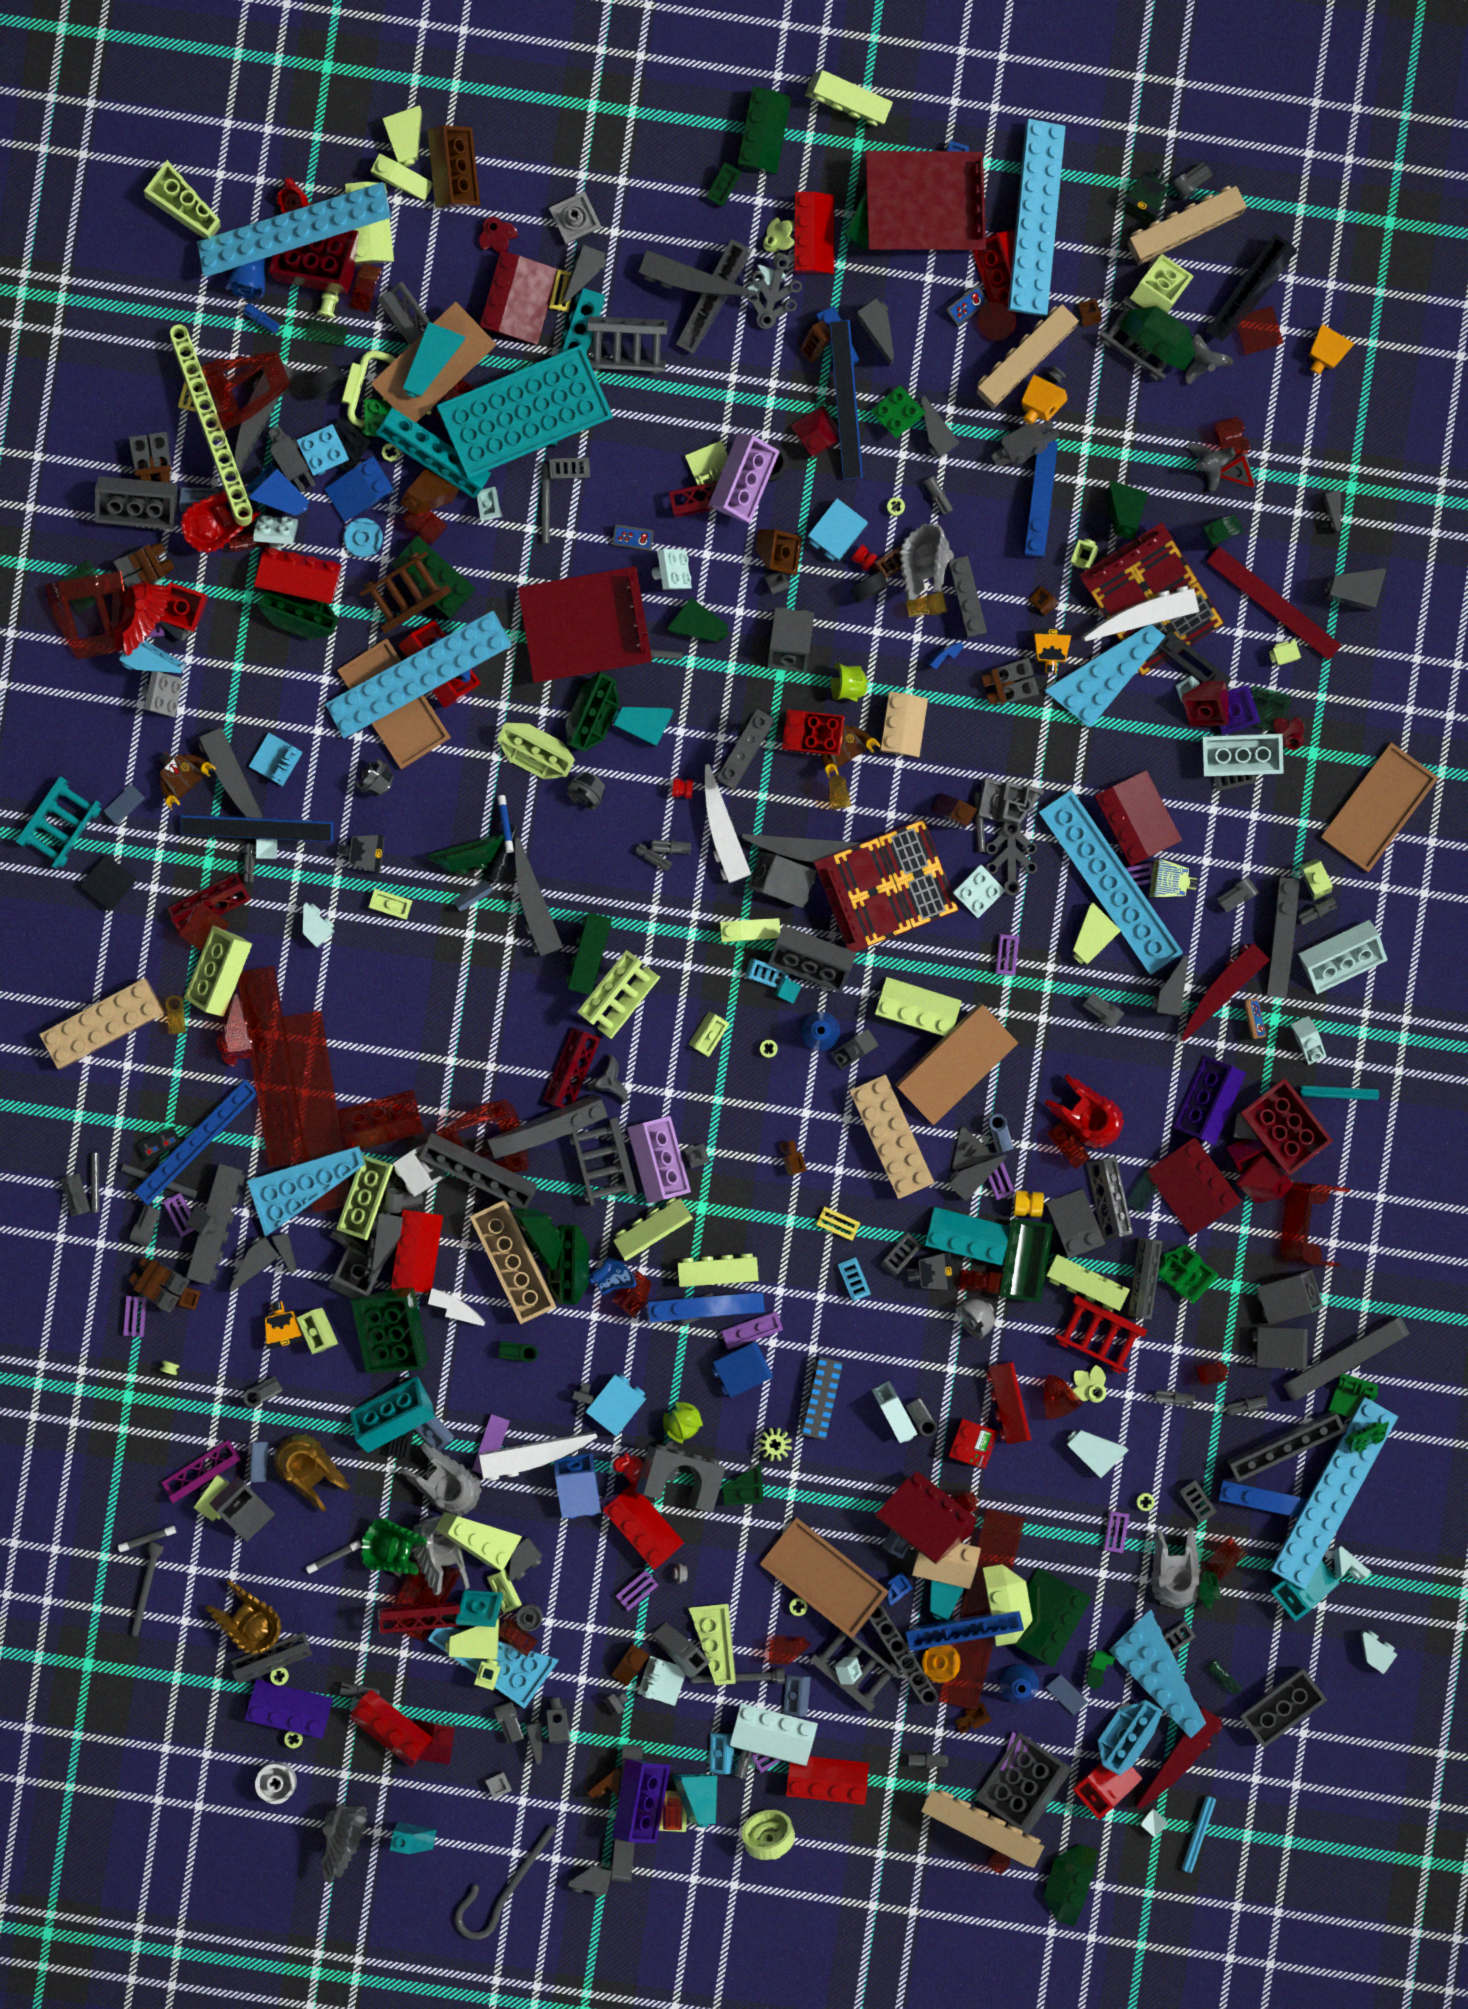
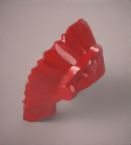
M224 490L217 492L214 496H210L207 499H201L199 503L194 502L182 515L180 524L183 536L187 543L199 552L209 553L222 549L225 543H229L232 537L241 532L243 527H246L237 524L230 511L224 505L228 502ZM260 510L252 511L251 522L255 521V517L262 514ZM241 514L240 517L245 518L249 514Z
M141 581L138 584L129 586L126 595L122 599L124 604L122 619L114 629L113 644L114 649L118 653L123 649L124 654L127 656L131 655L133 649H138L139 643H143L144 638L149 636L151 631L155 629V624L160 622V617L164 615V609L168 607L167 602L170 600L168 597L170 592L167 586L149 584L147 581Z
M1066 1074L1064 1078L1081 1097L1079 1102L1073 1106L1071 1111L1065 1106L1049 1099L1045 1100L1044 1104L1050 1107V1111L1057 1118L1061 1119V1122L1073 1132L1075 1137L1079 1138L1080 1143H1084L1087 1147L1094 1149L1099 1147L1101 1149L1105 1148L1118 1139L1124 1124L1122 1111L1114 1104L1113 1100H1108L1106 1096H1100L1096 1091L1086 1087L1078 1079H1073L1070 1075Z

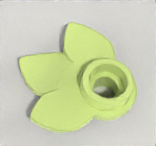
M775 218L767 228V236L763 241L764 249L768 252H777L790 248L795 243L790 237L795 223L790 220L781 222L779 218Z
M1095 1365L1090 1373L1075 1371L1074 1381L1077 1387L1072 1390V1396L1079 1401L1091 1400L1092 1402H1101L1106 1397V1389L1103 1386L1106 1377L1103 1370ZM1094 1389L1100 1390V1394L1098 1396L1093 1395L1092 1392Z

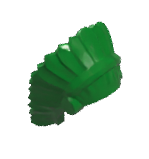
M386 1518L374 1519L373 1523L368 1525V1530L365 1531V1535L361 1540L363 1544L361 1546L362 1563L371 1570H385L416 1575L419 1572L417 1564L408 1561L411 1546L427 1544V1539L396 1525Z

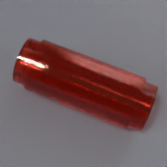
M254 532L234 536L229 541L231 552L269 545V542L254 541Z

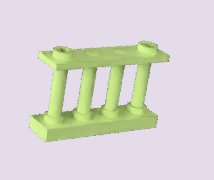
M627 950L577 1011L593 1025L596 1021H599L600 1025L597 1028L610 1039L614 1037L660 979V976L647 966L641 970L639 967L643 962ZM635 974L637 978L631 986L628 985L627 982ZM622 989L625 993L619 1001L615 1000L614 998ZM609 1005L612 1006V1010L605 1017L602 1013Z

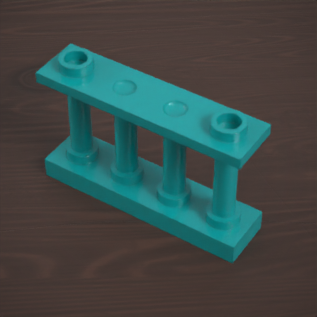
M61 776L16 841L23 847L31 844L55 860L52 866L56 869L59 866L63 867L68 860L67 854L92 817L96 818L101 811L100 802L95 801L93 805L68 789L69 786L67 784L69 781ZM60 795L66 796L88 811L82 821L58 806L56 800ZM48 812L56 813L77 827L71 838L46 822L47 819L45 817ZM38 828H43L66 844L60 854L35 838L34 833Z

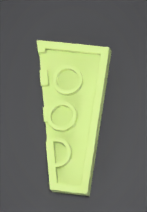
M729 1604L689 1608L703 1651L710 1661L708 1665L715 1685L736 1684Z

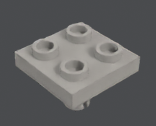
M585 191L549 208L565 244L601 228Z
M152 671L149 685H144L141 692L142 696L146 697L144 709L175 717L183 679L162 672Z

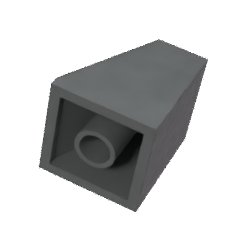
M1382 568L1336 575L1326 583L1324 593H1327L1326 599L1372 611L1376 608L1387 569Z
M786 607L775 608L768 668L807 673L814 621L813 612L790 610Z
M761 851L747 888L803 908L809 899V890L815 882L816 870L778 855Z
M1312 1269L1257 1287V1297L1262 1302L1264 1308L1263 1316L1269 1325L1310 1314L1324 1307Z
M1256 1327V1331L1252 1333V1342L1256 1343V1351H1252V1363H1255L1256 1367L1307 1369L1308 1329Z

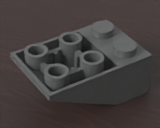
M379 1214L377 1220H374L369 1236L371 1238L367 1252L369 1259L365 1268V1275H368L367 1282L370 1283L395 1250L401 1236L403 1217Z
M239 1476L209 1503L246 1542L275 1515Z

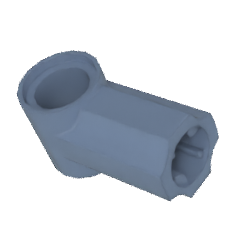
M1000 1113L992 1114L988 1119V1124L997 1153L1014 1149L1006 1118ZM1001 1117L1003 1120L1002 1125L998 1128L992 1125L993 1119Z

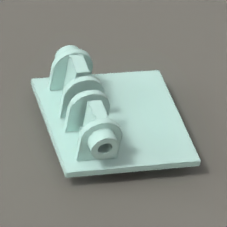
M981 864L953 891L954 895L977 918L1005 892L1004 888Z
M650 1656L638 1694L675 1706L686 1674L677 1664Z

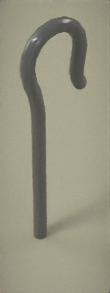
M550 1825L505 1888L495 1905L488 1926L480 1932L468 1930L462 1921L464 1911L478 1895L479 1886L477 1884L472 1885L469 1895L460 1903L455 1912L456 1927L464 1937L471 1940H481L488 1937L495 1930L504 1904L556 1831L554 1826Z

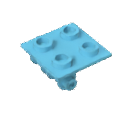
M333 424L297 440L313 476L317 474L322 475L326 470L349 460Z
M268 733L249 767L283 786L303 752Z

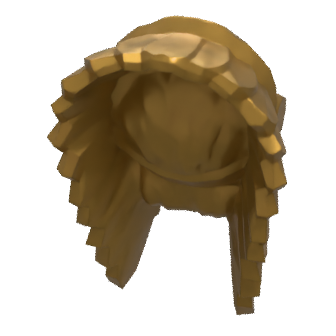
M297 1433L294 1436H289L280 1443L274 1454L273 1459L275 1461L273 1465L281 1479L294 1486L302 1496L306 1497L315 1507H319L323 1513L326 1511V1508L312 1488L325 1476L331 1483L338 1485L344 1490H348L351 1487L345 1482V1477L340 1473V1470L336 1469L335 1463L331 1461L325 1449L321 1447V1443L316 1441L313 1436H309L306 1433L302 1435Z
M228 1579L226 1583L243 1602L236 1614L231 1616L228 1612L212 1605H207L205 1609L211 1613V1617L216 1620V1623L221 1625V1629L231 1637L232 1642L236 1643L237 1649H243L245 1653L251 1655L256 1653L262 1654L264 1651L269 1650L270 1647H273L279 1639L282 1628L280 1617L273 1610L272 1606H267L265 1602L259 1601L238 1584H234Z

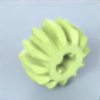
M770 1428V1436L766 1432L762 1433L767 1439H759L760 1443L765 1444L760 1446L759 1450L766 1449L767 1451L764 1452L763 1457L770 1453V1461H773L774 1455H777L778 1461H781L780 1453L787 1457L788 1454L784 1449H792L791 1446L785 1445V1443H790L792 1440L791 1438L783 1439L788 1434L786 1431L781 1436L779 1435L781 1428H777L776 1434ZM773 1439L781 1442V1446L778 1445L779 1449L777 1450L769 1446Z

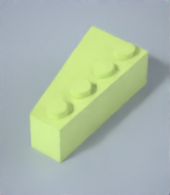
M824 70L812 75L804 95L829 105L836 110L849 113L851 117L864 119L867 124L874 127L885 123L893 104L890 100Z
M167 160L144 190L145 198L202 238L210 239L221 227L219 218L198 197L196 192L184 181L183 177L177 173Z
M1057 1254L1046 1276L1050 1277L1049 1282L1058 1286L1061 1282L1067 1285L1066 1290L1076 1295L1079 1291L1085 1294V1299L1093 1303L1098 1300L1103 1303V1308L1111 1312L1113 1309L1120 1311L1130 1290Z
M444 1512L435 1530L488 1566L501 1571L505 1568L522 1537Z

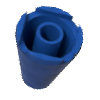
M265 258L235 267L227 281L226 289L229 290L230 288L233 290V295L253 300L254 296H259V299H262L265 295Z
M814 1012L808 1015L801 1025L803 1042L809 1048L816 1051L830 1049L837 1043L840 1036V1027L837 1020L826 1012ZM822 1026L825 1032L819 1034L817 1032L818 1027Z
M1016 1664L1005 1669L1001 1675L999 1685L1002 1695L1008 1701L1015 1704H1023L1035 1697L1039 1689V1680L1033 1669L1026 1665ZM1020 1685H1024L1023 1689L1018 1690Z

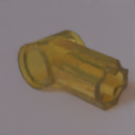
M943 592L906 601L909 618L928 614L938 615L947 612Z
M840 775L832 776L831 780H829L831 810L851 807L845 778Z
M176 994L168 997L165 1002L169 1034L186 1033L185 1001L182 996ZM176 998L180 1001L178 1009H173L170 1006L171 999Z

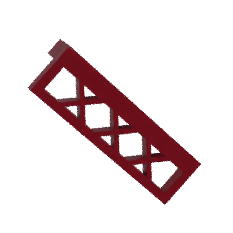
M718 481L670 491L669 496L674 518L715 510L709 506L711 499L708 498L709 496L712 497V491ZM702 490L707 494L703 501H697L692 498L696 491ZM682 494L688 498L684 505L676 506L674 496Z
M237 872L167 909L180 935H183L250 901L251 898ZM242 890L244 896L234 899V894ZM220 901L226 902L221 908L215 907L216 903ZM202 910L208 911L207 915L203 917L197 916ZM190 919L189 924L183 927L180 926V921Z
M572 1027L544 1095V1101L561 1108L576 1101L601 1038ZM587 1039H593L590 1048L586 1049ZM583 1057V1066L578 1067L577 1063L579 1059ZM576 1075V1083L571 1086V1078ZM568 1094L569 1100L567 1105L561 1104L564 1096Z
M457 1602L378 1609L379 1633L459 1627V1625H456V1616L460 1614V1606ZM453 1614L454 1622L445 1623L441 1619L443 1615ZM423 1617H436L431 1624H425L421 1621ZM405 1618L416 1619L411 1626H405L401 1622ZM383 1620H396L392 1627L384 1628Z

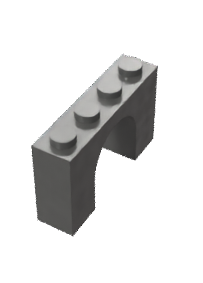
M657 1444L656 1447L648 1446L635 1492L661 1499L670 1472L678 1466L688 1465L694 1477L688 1505L713 1513L726 1467L720 1465V1460L708 1458V1461L702 1460L703 1456L691 1453V1456H687L685 1451L674 1449L672 1452L668 1451V1447Z

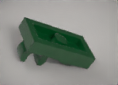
M725 162L706 197L723 207L742 171Z

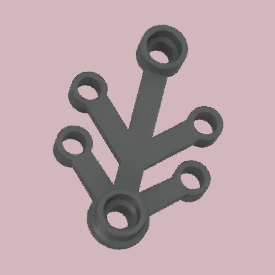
M778 253L773 258V264L776 269L770 289L761 271H755L752 274L753 281L758 284L767 300L766 306L764 308L759 301L760 296L756 290H752L756 292V298L750 299V296H747V299L758 312L756 321L763 329L773 327L778 316L786 311H794L797 307V303L792 298H788L783 305L773 310L775 302L792 292L797 293L802 289L800 281L794 279L789 285L779 290L783 272L790 264L789 258L783 253ZM780 260H785L783 266L779 265ZM757 274H761L760 280H755ZM794 283L799 284L797 289L792 288ZM789 302H793V303H794V304H793V307H791V308H788V307H787V304H788ZM766 316L770 317L768 322L763 321Z
M1004 822L1001 827L1002 833L992 843L987 844L986 852L990 855L995 854L998 846L1006 839L1007 848L993 862L987 864L986 870L990 874H995L998 871V867L1008 858V881L1004 885V890L1006 894L1014 896L1020 891V884L1016 881V859L1025 867L1027 873L1034 874L1037 871L1036 863L1031 862L1015 847V838L1025 846V851L1028 854H1034L1037 851V845L1030 842L1021 833L1020 823ZM1009 825L1015 827L1014 832L1011 833L1007 830ZM989 845L995 846L994 852H989ZM1028 845H1034L1035 850L1029 852L1027 849ZM1033 864L1035 866V870L1033 872H1030L1028 870V865ZM989 865H994L996 870L990 872L988 870ZM1010 884L1015 885V891H1009L1008 886Z

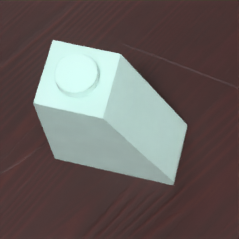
M890 1381L872 1389L899 1443L909 1441L913 1436L917 1435Z
M1074 1430L1066 1438L1068 1440L1066 1444L1100 1478L1128 1451L1123 1445L1082 1430L1078 1432Z

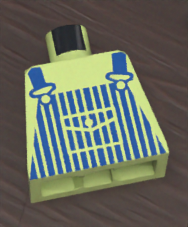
M1315 858L1298 866L1313 901L1332 892L1333 886L1320 860Z
M1162 859L1154 860L1149 897L1185 896L1187 889L1196 890L1198 880L1197 878L1188 877L1189 868Z

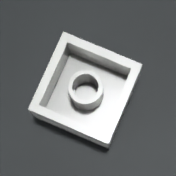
M425 1144L393 1163L395 1172L399 1177H402L406 1183L407 1190L414 1197L446 1177L440 1168L419 1159Z

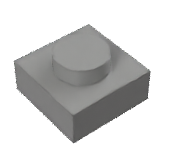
M504 1772L486 1780L493 1799L512 1791Z

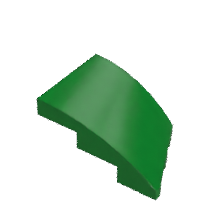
M1186 1245L1177 1248L1173 1252L1165 1253L1160 1258L1158 1277L1191 1304H1194L1219 1277L1216 1271L1203 1263L1199 1254Z

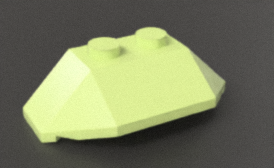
M505 723L497 738L498 743L501 744L510 762L542 779L567 777L575 761L562 741L530 724Z
M1003 1564L983 1567L990 1613L1020 1611L1024 1627L1023 1631L995 1636L996 1646L1016 1643L1033 1621L1026 1581Z

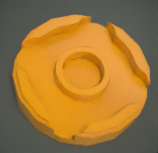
M951 1645L931 1647L923 1654V1671L930 1680L938 1683L949 1682L959 1672L960 1656Z

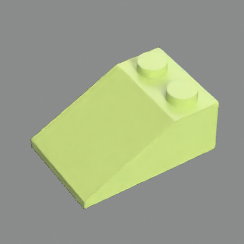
M1161 254L1130 298L1143 308L1157 305L1168 313L1194 276Z

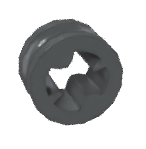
M1053 365L1051 367L1052 370L1048 371L1047 375L1056 383L1061 384V379H1065L1066 375Z

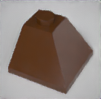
M758 529L756 550L766 568L797 575L802 536L775 529Z

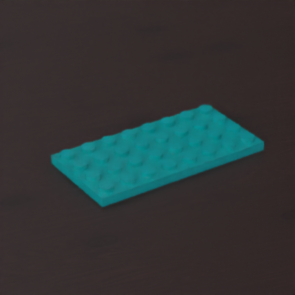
M583 345L574 347L437 405V409L468 479L613 418Z

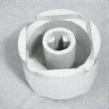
M278 1761L265 1765L255 1780L257 1794L271 1804L285 1802L293 1794L297 1785L294 1770L287 1763ZM274 1778H276L277 1781L281 1782L278 1785V1787H276L275 1784L271 1783L273 1782Z

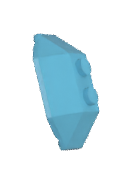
M1147 1700L1120 1708L1098 1740L1102 1765L1118 1776L1131 1768L1154 1735L1163 1710Z

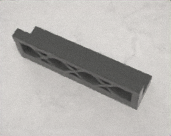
M403 282L398 283L390 292L378 298V301L409 345L424 333L420 328V323H424L427 327L430 320ZM398 290L403 293L404 300H400L396 294ZM409 307L414 309L415 317L410 314Z
M1111 1157L1086 1163L1103 1239L1107 1240L1133 1234L1117 1158ZM1094 1165H1099V1176L1095 1174ZM1100 1185L1104 1188L1103 1195L1099 1192ZM1104 1204L1108 1207L1109 1212L1107 1215L1103 1211ZM1108 1223L1113 1229V1234L1111 1235L1108 1234Z
M1139 1238L1128 1316L1152 1319L1162 1241Z
M303 1632L278 1642L262 1654H248L231 1661L234 1669L232 1671L234 1678L241 1684L313 1655L306 1633ZM303 1639L304 1643L294 1646L295 1642ZM279 1648L287 1649L275 1654L277 1649ZM259 1656H268L267 1658L257 1661ZM244 1662H246V1663L249 1664V1665L244 1666V1667L239 1668V1669H238V1666H237V1665L242 1664V1663H244Z

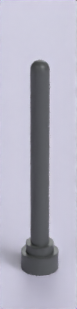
M152 1542L148 1544L147 1551H149L148 1555L150 1557L131 1630V1635L134 1637L139 1634L157 1557L159 1558L160 1554H163L164 1546Z
M776 1668L773 1672L735 1674L736 1682L773 1680L777 1684H785V1668ZM700 1675L690 1679V1682L693 1684L714 1683L712 1675Z

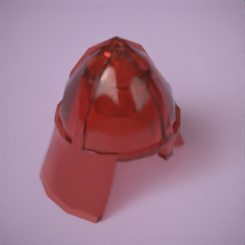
M1047 1375L1042 1391L1046 1419L1052 1420L1068 1415L1083 1404V1400L1077 1396L1065 1380L1056 1375Z

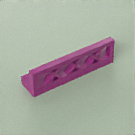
M227 1440L163 1481L162 1484L170 1495V1500L174 1503L240 1461L241 1458L231 1442ZM228 1446L233 1456L228 1459L219 1458L220 1449ZM206 1458L215 1459L213 1469L207 1470L202 1468L203 1461ZM189 1469L199 1470L198 1477L194 1481L185 1479ZM184 1473L183 1478H178V1476ZM174 1479L182 1481L181 1489L173 1493L168 1485Z

